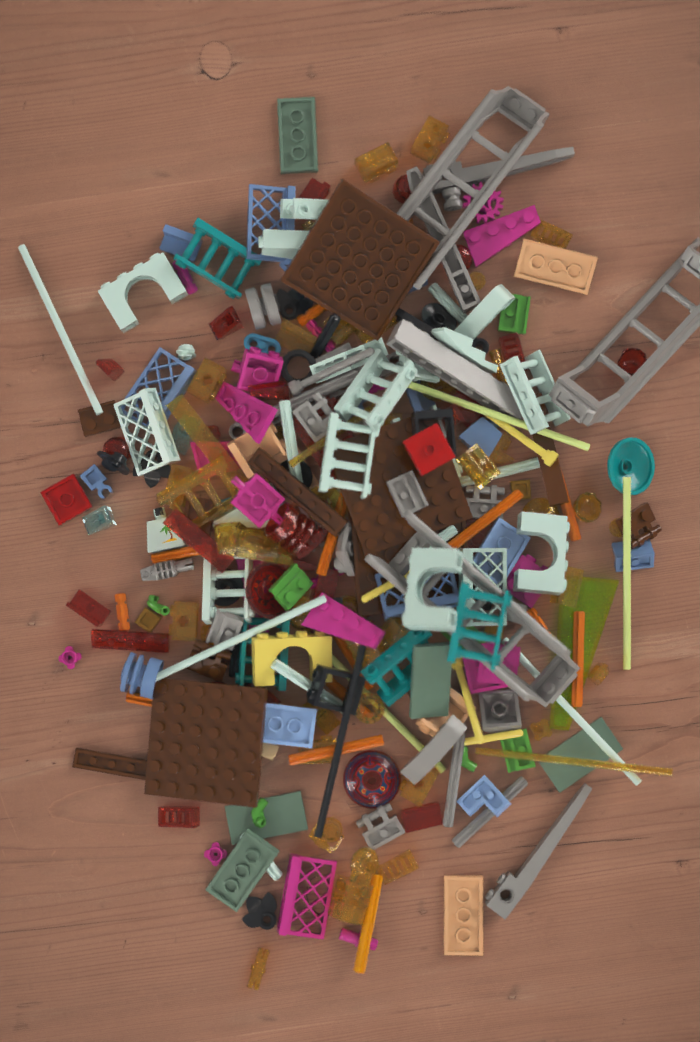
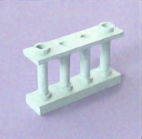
M280 199V218L317 220L328 199Z
M376 348L374 354L370 356L338 401L334 410L336 413H339V417L344 421H348L352 414L366 419L365 421L369 427L376 433L415 378L418 370L410 359L406 361L403 367L390 363L384 352ZM384 369L398 373L392 382L379 378ZM373 384L387 388L382 397L368 393ZM363 399L376 404L371 413L357 408Z
M541 350L526 356L525 362H520L518 356H515L500 364L530 435L549 427L547 422L553 421L556 427L571 419L570 415L551 401L552 398L549 396V393L555 382ZM529 368L534 379L528 380L524 370ZM537 386L543 396L536 398L532 387ZM545 403L549 414H543L540 404Z
M331 412L328 419L318 492L326 493L328 488L335 487L360 491V498L365 499L371 493L372 483H369L375 437L379 436L380 428L375 433L367 425L343 422L341 419H338L339 413ZM343 429L368 433V445L339 441L336 438V431ZM338 448L367 453L365 464L336 460V458H333V452ZM340 468L364 472L363 482L360 484L335 480L333 477H330L331 469Z
M245 543V551L218 552L212 545H204L202 621L206 625L212 624L217 611L215 599L217 597L244 596L243 608L218 609L223 613L229 612L235 615H244V619L248 623H252L255 611L250 606L251 602H248L249 597L247 598L246 586L248 595L247 580L251 572H253L256 550L253 549L250 543ZM245 559V570L218 571L216 569V562L218 560ZM224 578H245L244 589L217 590L215 588V581Z

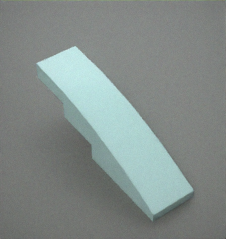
M446 327L432 329L431 333L438 341L444 343L447 348L458 352L464 359L475 363L483 371L490 374L497 373L498 365L484 360L486 352L472 347V338Z
M380 337L378 341H370L309 367L312 375L368 348H373L374 351L377 348L382 350L385 355L389 354L382 337ZM370 356L317 381L316 384L365 365Z

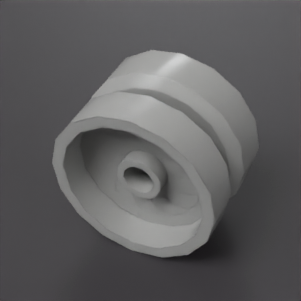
M271 283L261 285V298H259L256 288L245 289L256 330L266 327L265 315H268L272 326L282 323L279 315L278 300L276 294L273 293Z

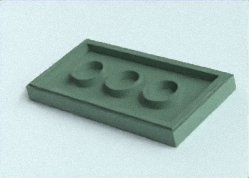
M315 97L277 99L281 174L317 173Z
M450 642L413 645L409 717L411 719L448 716L452 662H447Z
M602 717L589 724L616 754L623 750ZM581 729L537 761L560 793L606 762L610 757Z
M301 790L264 798L269 803L263 810L266 819V825L263 828L254 825L251 816L252 807L226 805L225 811L232 845L239 842L241 834L247 829H250L262 839L308 830Z
M247 829L205 890L237 912L280 851L250 829Z

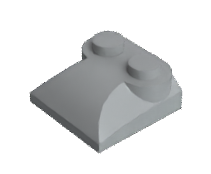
M350 521L339 533L334 567L339 573L355 576Z
M510 689L478 693L482 731L498 733L517 730L522 727L518 694Z

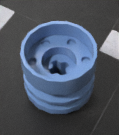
M131 652L122 669L120 691L126 693L130 686V694H134L137 688L140 687V697L153 700L158 672L163 670L164 660L150 657L147 665H145L144 655H140L136 662L137 653Z

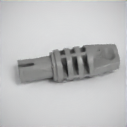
M190 558L176 562L172 559L140 570L142 581L162 580L175 577L180 572L195 570L194 564L186 566V564L193 563V559Z

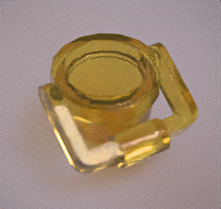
M327 817L322 838L315 837L313 834L316 830L317 822L310 831L309 838L323 850L326 849L328 852L333 853L345 836L342 834L343 826L337 818ZM338 841L334 848L328 845V843Z

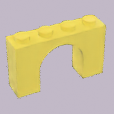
M315 630V633L307 634V631H296L295 634L288 635V632H277L276 635L269 636L268 633H259L257 636H253L252 683L255 687L275 686V670L271 668V664L283 649L290 646H299L307 650L310 680L313 681L312 674L317 664L332 667V636ZM327 674L325 683L332 682L331 674Z

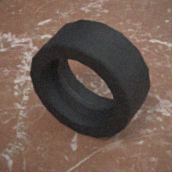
M295 349L289 351L283 357L284 363L281 374L287 382L293 380L301 381L312 376L311 370L302 379H295L288 372L289 361L297 356L304 357L310 366L316 364L315 358L309 352Z

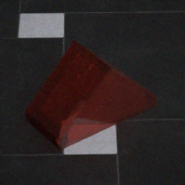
M233 306L228 307L209 323L217 341L243 328L242 322Z

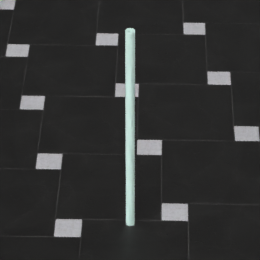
M25 244L20 245L18 249L96 415H100L103 413V410Z
M322 595L158 672L156 682L326 603L327 599L325 595Z
M506 637L501 643L505 645V641L508 642L509 639ZM520 652L519 662L536 679L540 672ZM560 695L556 699L560 706L637 786L642 780L565 698Z

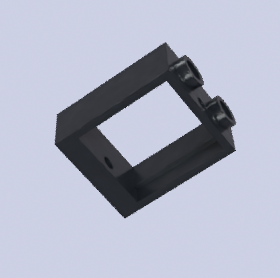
M453 409L414 411L411 413L413 436L419 433V421L445 420L446 440L455 456H457Z
M317 664L312 674L311 688L307 691V702L316 707L343 713L352 672ZM327 674L350 679L342 706L320 701ZM361 675L351 715H356L366 678Z

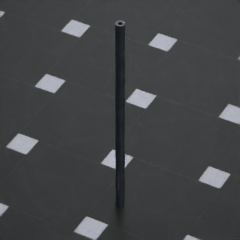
M364 645L358 646L314 834L318 838H322L367 647Z

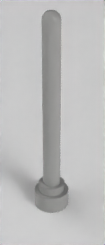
M368 348L304 380L288 382L289 389L295 397L301 394L305 387L373 355L375 351L373 348Z

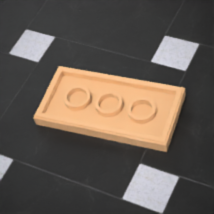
M523 239L514 277L587 295L598 257Z
M444 875V955L483 956V875Z

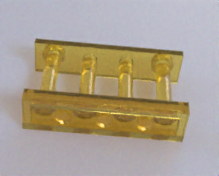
M223 455L156 494L160 506L164 504L169 505L181 523L182 527L179 528L181 538L185 535H192L196 532L197 528L235 507L230 501L237 494L238 490L230 482L231 479L226 473L228 463ZM215 474L219 475L232 496L223 503L209 482V478ZM198 484L203 486L216 506L207 512L204 511L192 492L193 487ZM181 494L186 495L199 516L190 522L175 501L176 497Z

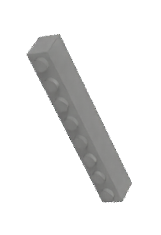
M403 319L394 326L386 343L388 346L484 407L518 419L522 418L513 394L506 383L500 382L489 372L478 368L475 363L464 359L458 352L450 350L444 343L436 341L427 332L416 328L413 323Z

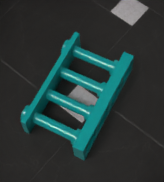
M197 218L192 226L195 228L194 231L196 233L182 256L176 253L173 258L176 261L175 264L183 269L187 267L226 291L224 294L231 299H235V297L239 299L242 293L237 290L250 268L254 267V265L258 267L262 260L246 259L247 247L200 218ZM207 235L212 239V244L200 264L196 266L188 260L202 236ZM223 245L228 248L229 253L216 275L212 276L205 269L218 247ZM239 255L245 259V263L230 287L221 280L233 259Z
M462 582L456 609L455 632H452L447 662L455 663V659H460V657L489 662L491 663L490 670L495 671V666L500 665L501 654H498L506 607L511 606L512 595H509V590H505L504 596L475 591L473 588H469L470 583ZM474 598L502 604L500 616L469 610L468 607H465L466 600ZM472 618L498 623L497 634L492 635L466 630L465 627H462L463 619ZM465 637L495 643L493 655L464 650L458 646L459 638L463 639Z
M252 617V623H248L244 619L241 633L247 631V625H260L273 618ZM290 619L276 625L279 628V632H288L289 635ZM252 637L240 642L239 673H235V685L244 686V683H252V675H245V664H252V656H246V644H252ZM289 647L283 649L276 657L277 660H280L287 666ZM278 672L275 675L276 690L286 691L287 678Z
M409 631L361 671V674L371 685L375 682L379 685L380 689L376 693L388 707L411 689L413 645L430 644L427 640L432 636L430 631ZM407 657L410 664L401 670L397 664ZM392 670L396 676L386 683L382 676Z

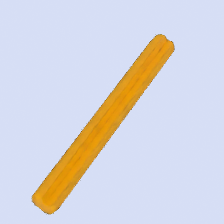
M373 874L371 877L354 965V972L361 974L365 973L383 881V876Z

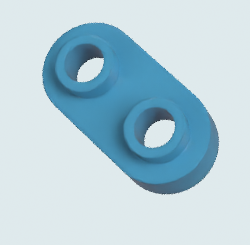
M255 333L247 335L244 339L245 349H250V343L256 341V347L260 348L263 353H268L269 347H274L275 352L281 353L280 343L275 339Z

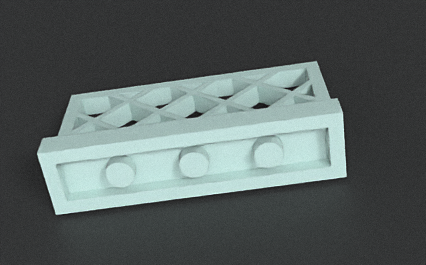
M144 388L139 393L113 404L138 476L180 461L156 388ZM140 397L143 402L142 409L136 406L137 400ZM123 405L130 407L127 416L123 414L121 408ZM134 410L140 412L138 421L131 418ZM144 416H147L150 422L148 427L142 424ZM130 422L136 425L134 433L129 432L128 426ZM140 428L146 430L144 440L138 437ZM150 434H153L155 437L154 445L148 442ZM136 440L142 443L140 451L135 449L134 444ZM146 446L153 449L150 457L144 455ZM157 452L161 454L163 460L161 463L154 460ZM142 458L148 461L147 467L142 470L140 464Z
M459 548L464 554L463 557L470 564L474 565L477 570L498 588L502 584L501 591L505 592L507 590V548ZM473 552H480L485 557L479 565L473 561ZM495 552H502V560L496 565L490 557ZM487 560L494 566V569L488 575L480 568ZM496 570L502 575V580L498 584L490 578ZM459 573V593L462 582L470 583L469 588H473L474 585L475 588L473 590L483 592L463 573ZM473 598L471 600L467 599L465 607L470 609L476 602ZM491 602L494 607L488 613L492 614L496 609L501 612L499 605ZM505 612L503 626H507V612ZM471 619L466 627L498 626V623L484 622L483 620L473 622V619Z

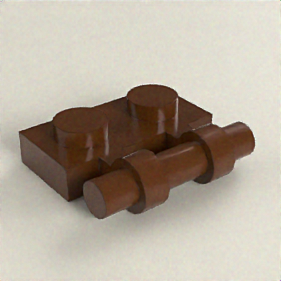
M643 503L631 511V549L644 545L646 540L655 538L657 533L662 531L659 525L652 527L651 522L656 520L648 503ZM622 516L619 519L615 520V522L623 536ZM643 528L645 533L639 535L638 530Z
M196 639L193 646L200 648V651L193 649L189 658L213 647V645L206 643V640ZM225 649L216 653V658L210 656L186 669L222 682L229 664L222 661V658L230 660L232 653Z

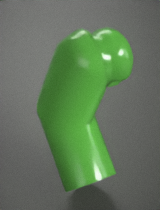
M149 595L147 605L158 614L168 615L170 612L169 607L159 604L158 596Z
M464 746L461 766L474 772L477 764L468 759L467 752L469 749L467 746Z
M262 797L258 800V807L251 810L253 823L259 828H263L266 825L263 810L269 803Z

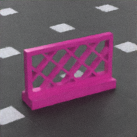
M290 853L277 924L279 935H294L324 940L337 861ZM302 861L311 862L314 868L304 874L301 870ZM324 864L331 865L330 873L323 877L318 869ZM317 871L322 879L312 886L307 877ZM306 879L311 887L301 894L298 890V883ZM322 882H325L328 889L320 897L315 888ZM313 890L318 899L309 905L304 896ZM302 898L307 907L297 913L294 906ZM321 901L324 905V911L317 916L312 907ZM310 909L315 918L305 924L300 916ZM299 918L304 926L298 931L290 930L291 923ZM317 920L321 925L320 934L312 933L308 928Z

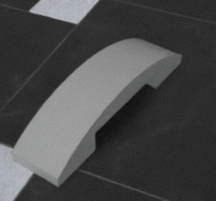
M452 714L440 727L435 736L400 772L415 785L444 757L468 727Z

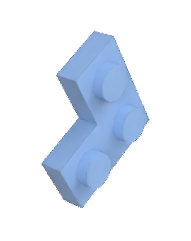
M485 775L456 801L470 817L484 804L496 817L511 805Z

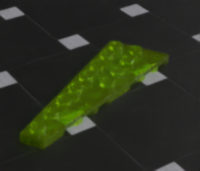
M565 575L564 579L567 580V587L559 598L556 639L571 651L569 656L572 659L574 611L585 612L584 688L619 580ZM571 684L561 694L570 705ZM557 701L553 704L551 703L549 729L569 731L573 718Z

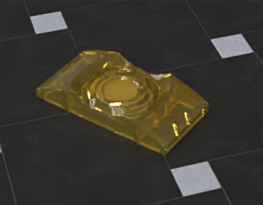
M240 522L222 523L214 526L219 554L290 566L294 563L287 537L271 527L261 529L248 528Z

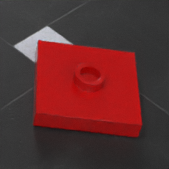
M438 423L402 442L420 476L456 457Z
M74 473L40 492L59 526L93 507Z

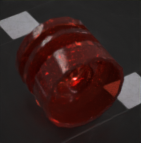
M286 502L277 510V513L283 520L278 519L280 521L278 525L272 518L269 519L264 530V536L274 543L280 542L281 548L286 549L290 554H295L310 538L315 527V521L307 518L304 513L299 515V510Z

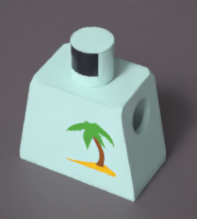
M165 507L153 509L155 520L147 522L148 553L152 554L185 547L186 543L174 516L166 517Z

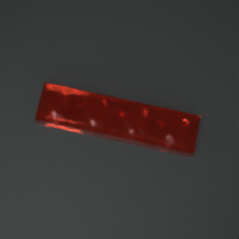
M176 507L163 521L164 525L220 572L223 573L235 559L230 552Z
M92 629L91 631L92 648L169 653L170 644L169 634L102 629Z

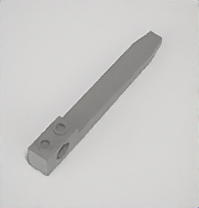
M574 148L554 149L520 156L505 177L573 158L575 155ZM455 160L449 170L469 186H472V184L478 185L479 182H487L503 160L462 168L461 161L456 162ZM430 164L423 169V176L427 174L434 164ZM441 179L432 190V193H442V190L457 186L447 179Z
M417 166L406 171L411 193L424 178ZM431 191L420 208L427 215L448 228ZM424 222L429 235L441 243L445 236ZM454 244L441 263L464 314L475 309L481 301L457 246Z
M586 783L572 797L516 874L513 875L509 871L506 874L502 873L497 880L498 885L495 889H490L486 894V905L506 920L529 889L592 790ZM507 889L510 891L508 898L500 897L502 890Z

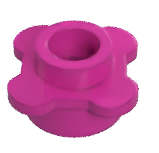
M67 646L62 655L58 657V660L67 665L68 669H73L75 663L81 660L82 655L76 653L73 647Z
M214 842L212 847L204 852V857L208 858L213 866H218L221 859L227 857V851L223 850L218 842Z

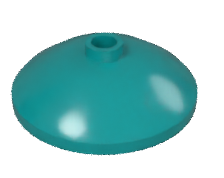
M634 437L624 438L618 441L610 451L607 463L608 475L612 485L619 492L623 493V477H631V495L642 493L652 482L655 471L654 457L649 446L641 439Z

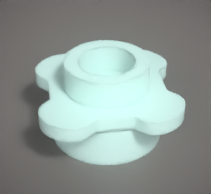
M190 344L180 345L176 351L178 359L187 361L196 357L195 349Z

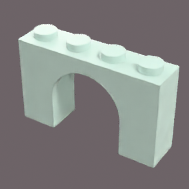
M163 252L152 255L146 263L135 265L133 267L134 270L129 273L124 272L117 276V280L112 283L107 282L100 287L101 289L98 290L102 300L123 333L140 324L128 304L129 290L136 282L141 280L157 282L163 288L172 304L188 295Z
M521 512L517 515L516 534L538 536L546 540L552 548L553 560L547 570H516L514 572L513 591L558 596L564 593L567 587V580L564 579L568 568V561L565 560V556L569 549V542L566 541V536L570 529L567 516Z
M412 548V554L409 556L410 571L406 579L408 587L404 596L405 612L402 614L403 626L410 630L455 632L457 611L451 607L426 606L423 601L422 590L425 582L434 574L462 573L464 554L457 548Z

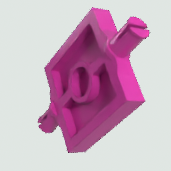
M255 473L245 483L237 476L233 477L234 479L230 482L239 490L230 503L258 528L271 518L278 525L282 524L278 519L284 522L285 519L277 513V510L285 498L262 477Z

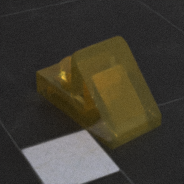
M506 431L503 433L485 462V467L509 463L515 460L502 452L503 449L506 451L512 442L509 440L511 434Z

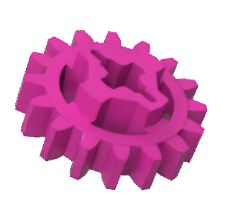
M479 182L478 187L472 184V188L475 190L478 189L480 191L483 187L482 182ZM494 191L486 201V206L483 205L479 211L483 214L477 213L474 217L477 219V224H479L480 220H483L484 224L487 223L488 219L493 221L495 219L494 215L499 217L500 212L498 210L503 209V205L500 203L504 201V198H499L501 191ZM469 194L463 196L465 201L463 208H467L470 204L472 197ZM495 201V208L492 210L491 204Z

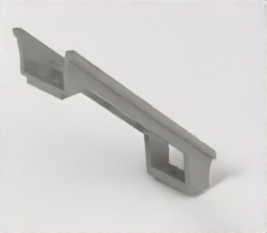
M507 86L502 90L496 91L491 89L396 213L407 221L415 215L445 236L413 286L418 290L433 273L536 135L539 134L550 115L545 111V108L516 88L512 89ZM497 112H500L528 132L513 146L509 153L501 150L478 132L484 122ZM471 139L503 160L480 191L469 186L449 170ZM442 177L474 198L451 229L444 227L420 208Z
M699 237L691 245L687 246L682 255L575 369L558 377L549 393V396L552 398L551 401L579 424L583 423L588 427L598 422L610 423L700 326V304L696 306L668 285L680 273L682 268H685L700 279V253L696 251L700 246ZM661 292H666L690 310L688 317L665 341L636 320ZM629 326L634 327L658 347L632 376L604 355ZM597 361L602 362L625 382L618 392L600 402L574 382L581 373L589 370Z
M409 509L403 515L409 525L417 532L388 564L381 558L368 554L364 559L404 595L408 587L404 575L410 570L409 556L412 554V548H429L430 545L433 548H452ZM463 557L462 573L485 593L504 596L503 591ZM445 573L434 574L423 586L422 597L426 606L438 607L427 596L429 595L428 592ZM478 599L469 610L479 611L487 601ZM512 600L511 606L506 607V612L522 626L498 652V654H501L500 665L495 666V671L490 670L491 663L480 662L525 701L530 699L537 701L546 708L549 703L553 704L578 676L577 672L580 667L570 658L571 651ZM472 618L463 619L462 627L466 628V625ZM446 631L449 635L452 636V631ZM529 632L556 654L553 660L530 685L502 663L504 657ZM465 637L463 639L459 638V643L465 649L493 655L477 640Z

